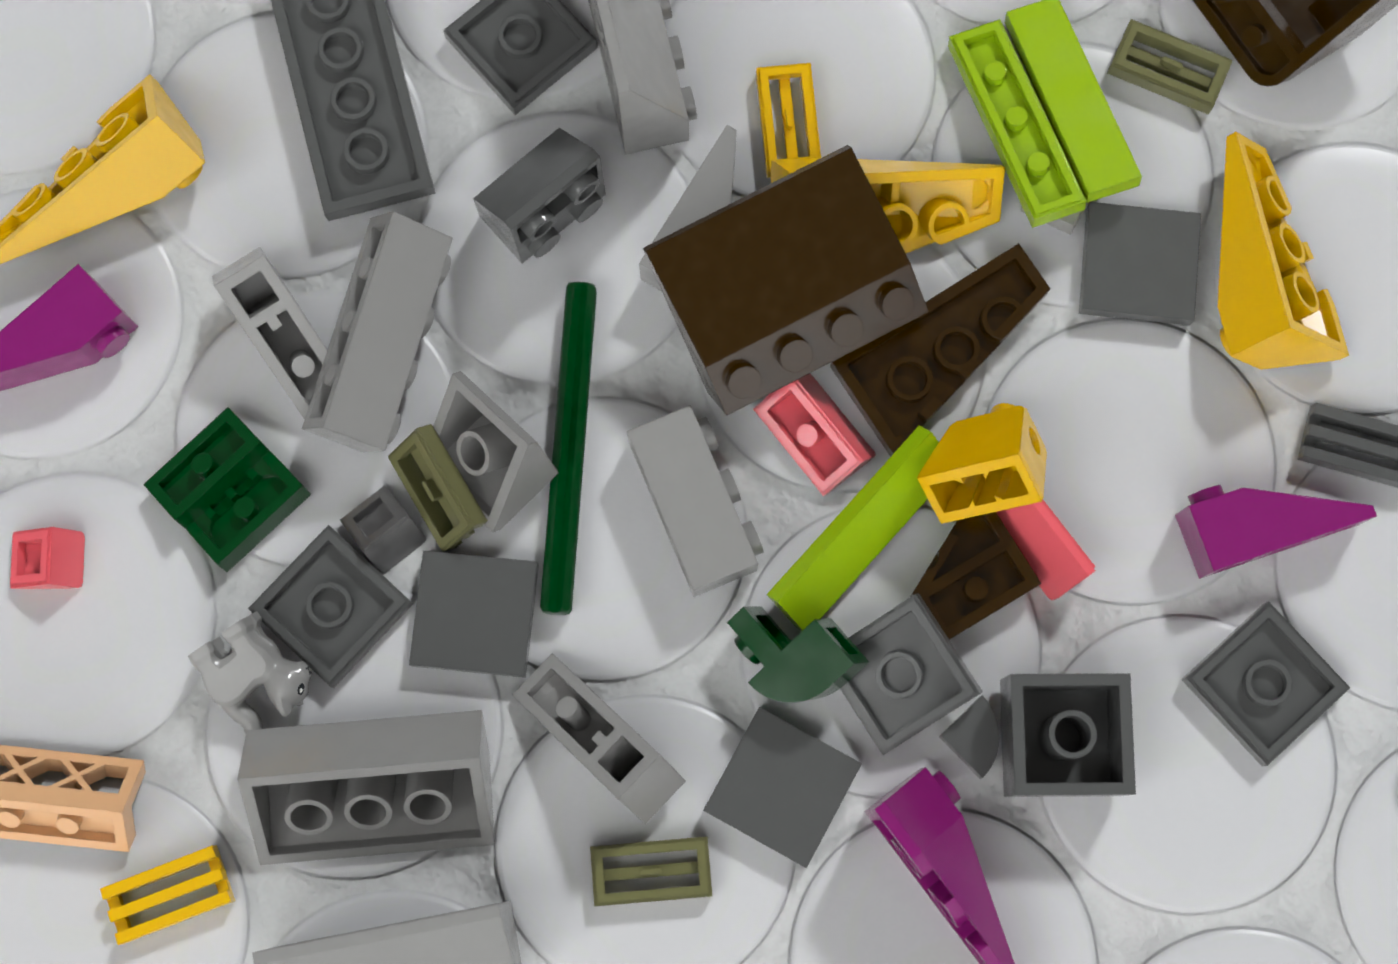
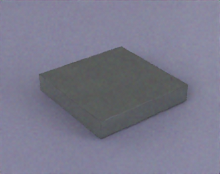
M480 0L443 30L445 38L514 115L518 114L598 48L595 37L561 0Z
M1090 202L1086 208L1078 314L1190 326L1195 320L1201 213Z
M328 525L248 609L252 613L257 611L262 617L261 622L321 679L330 687L335 688L407 612L413 603Z
M423 550L409 665L412 667L526 678L539 568L538 562Z
M919 593L914 594L849 637L869 663L840 690L882 755H885L983 692Z
M1269 601L1262 604L1181 679L1261 766H1268L1350 689L1348 684Z
M759 707L703 811L807 868L862 763Z

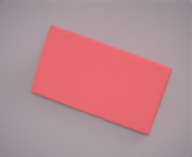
M811 373L770 393L753 409L823 496L835 489L876 455Z
M1044 500L996 512L1041 582L1039 587L1050 600L1058 599L1096 571L1094 569L1095 565Z

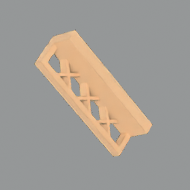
M0 745V765L6 766L9 770L0 775V838L122 852L130 851L136 836L132 804L146 773L144 760ZM47 771L63 772L67 776V778L50 786L35 785L31 781L32 778ZM105 777L124 779L118 793L93 791L89 785Z

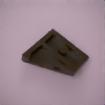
M993 512L956 521L910 597L917 593L920 594L948 639L951 640L1038 587L1041 582L997 513Z

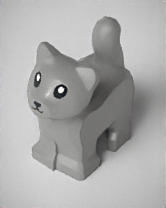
M257 611L236 622L221 633L224 639L231 645L233 652L225 651L224 642L219 636L188 655L192 665L201 673L204 687L210 698L220 705L235 722L241 724L245 734L247 730L263 729L261 717L246 703V699L260 685L265 686L267 696L283 716H287L294 706L303 705V700L308 696L309 680L313 675L305 662L290 661L282 657L278 646L262 630V617Z

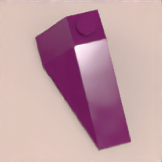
M926 767L921 768L864 812L979 964H1015L963 815L954 805L961 797L940 770L932 775Z

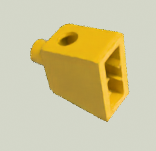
M1000 403L995 405L990 413L959 420L950 425L919 472L917 480L940 523H948L1042 502L1047 452L1028 410L1022 406Z

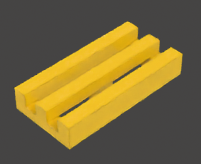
M811 63L756 68L767 178H771L772 160H780L777 159L769 80L778 79L786 159L821 158ZM800 77L808 157H798L790 78Z
M217 845L206 847L100 888L102 898L107 900L110 908L107 911L110 922H114L117 933L114 935L118 945L129 943L236 901ZM208 862L210 872L124 904L122 895L203 863ZM214 883L216 885L218 894L134 927L131 926L129 920L131 915Z

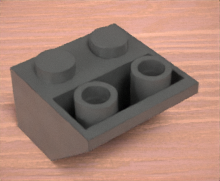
M558 128L473 198L478 214L521 264L532 255L536 258L542 257L558 243L561 238L559 233L574 220H577L579 223L584 222L601 207L603 203L602 197L606 195L601 159L593 148Z

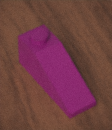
M77 264L0 331V391L90 366L99 362L103 357H112L127 345L130 340L129 334L138 325L102 286Z
M1221 485L1212 486L1189 495L1188 499L1191 505L1175 515L1199 579L1356 527L1377 517L1373 505L1244 487L1224 494Z

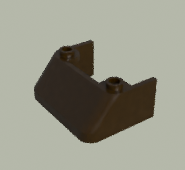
M1193 0L1250 79L1262 86H1275L1291 80L1362 35L1398 5V0Z

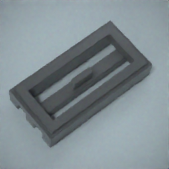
M1320 403L1310 406L1297 460L1398 488L1397 470L1314 448L1315 442L1318 440L1398 463V448L1319 426L1320 422L1398 443V425Z

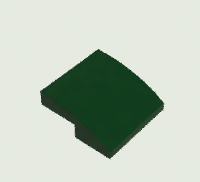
M229 407L143 484L171 517L184 527L212 560L226 572L231 570L311 495L304 485Z

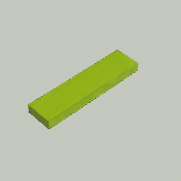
M1042 0L1007 11L1005 25L1059 144L1087 200L1086 203L1138 187L1142 175L1060 0Z
M998 19L949 36L948 48L996 152L1005 167V171L1031 227L1034 228L1085 210L1087 200L1001 20Z
M918 426L766 594L799 630L803 631L814 619H821L927 501L928 498L917 477L939 443L931 431Z

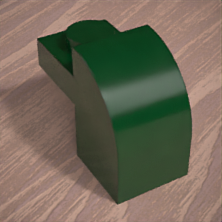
M762 606L742 607L727 622L738 635L734 642L741 653L754 664L758 665L761 662L764 666L748 683L760 694L772 700L795 703L826 697L842 688L869 663L832 618L814 619L792 641Z

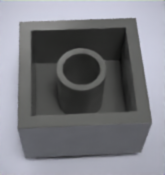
M1130 673L1010 674L1000 680L1004 797L1136 795Z

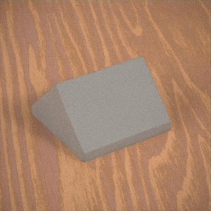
M461 371L452 374L433 427L487 519L485 525L492 532L501 530L559 472L537 441Z

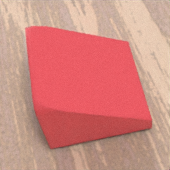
M57 527L13 532L10 588L72 589L81 587L84 571V533Z

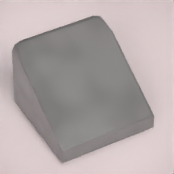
M385 485L340 519L363 553L382 573L389 571L426 541V536Z

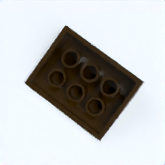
M849 145L643 248L705 389L726 416L929 312L911 263L852 147Z

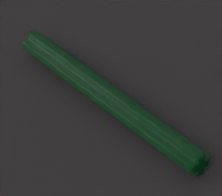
M570 282L566 286L552 453V464L559 473L550 481L540 600L542 612L550 615L570 614L573 603L597 297L595 285L587 282Z

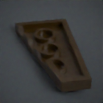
M1018 243L926 301L928 313L831 362L830 368L891 457L918 426L923 427L1044 299L1051 288Z

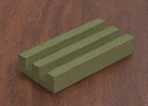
M1130 19L1107 74L1208 115L1215 105L1233 60ZM1137 41L1215 74L1213 78L1184 67L1182 63L1166 56L1159 57L1137 48L1132 43Z
M432 424L416 428L387 456L442 552L457 548L463 543V539L469 538L475 533L474 529L482 527L487 522L485 515Z
M708 837L590 846L594 907L712 897ZM697 849L698 861L604 869L603 857ZM699 873L700 885L606 893L605 881Z

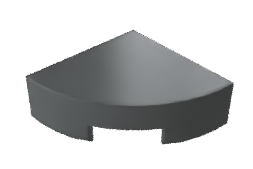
M983 695L978 697L939 736L979 779H982L992 767L998 753L1000 738L995 713Z

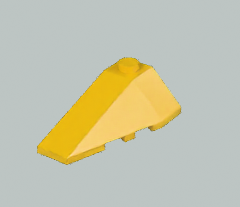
M151 74L112 105L96 121L103 129L86 149L81 148L78 150L72 146L61 158L63 163L55 172L54 182L49 187L44 183L34 186L0 221V264L160 200L176 187L183 189L189 186L200 175L203 168L202 165L205 164L201 140L159 82Z
M1234 132L1226 137L1217 305L1223 326L1220 329V339L1223 347L1231 357L1260 370L1341 360L1349 356L1336 307L1328 289L1316 291L1304 264L1314 259L1308 243L1301 242L1294 229L1286 223L1284 217L1291 213L1292 207L1267 150L1240 133Z
M820 158L772 160L771 183ZM858 159L906 254L935 242L942 245L1000 222L1005 167L1002 165Z

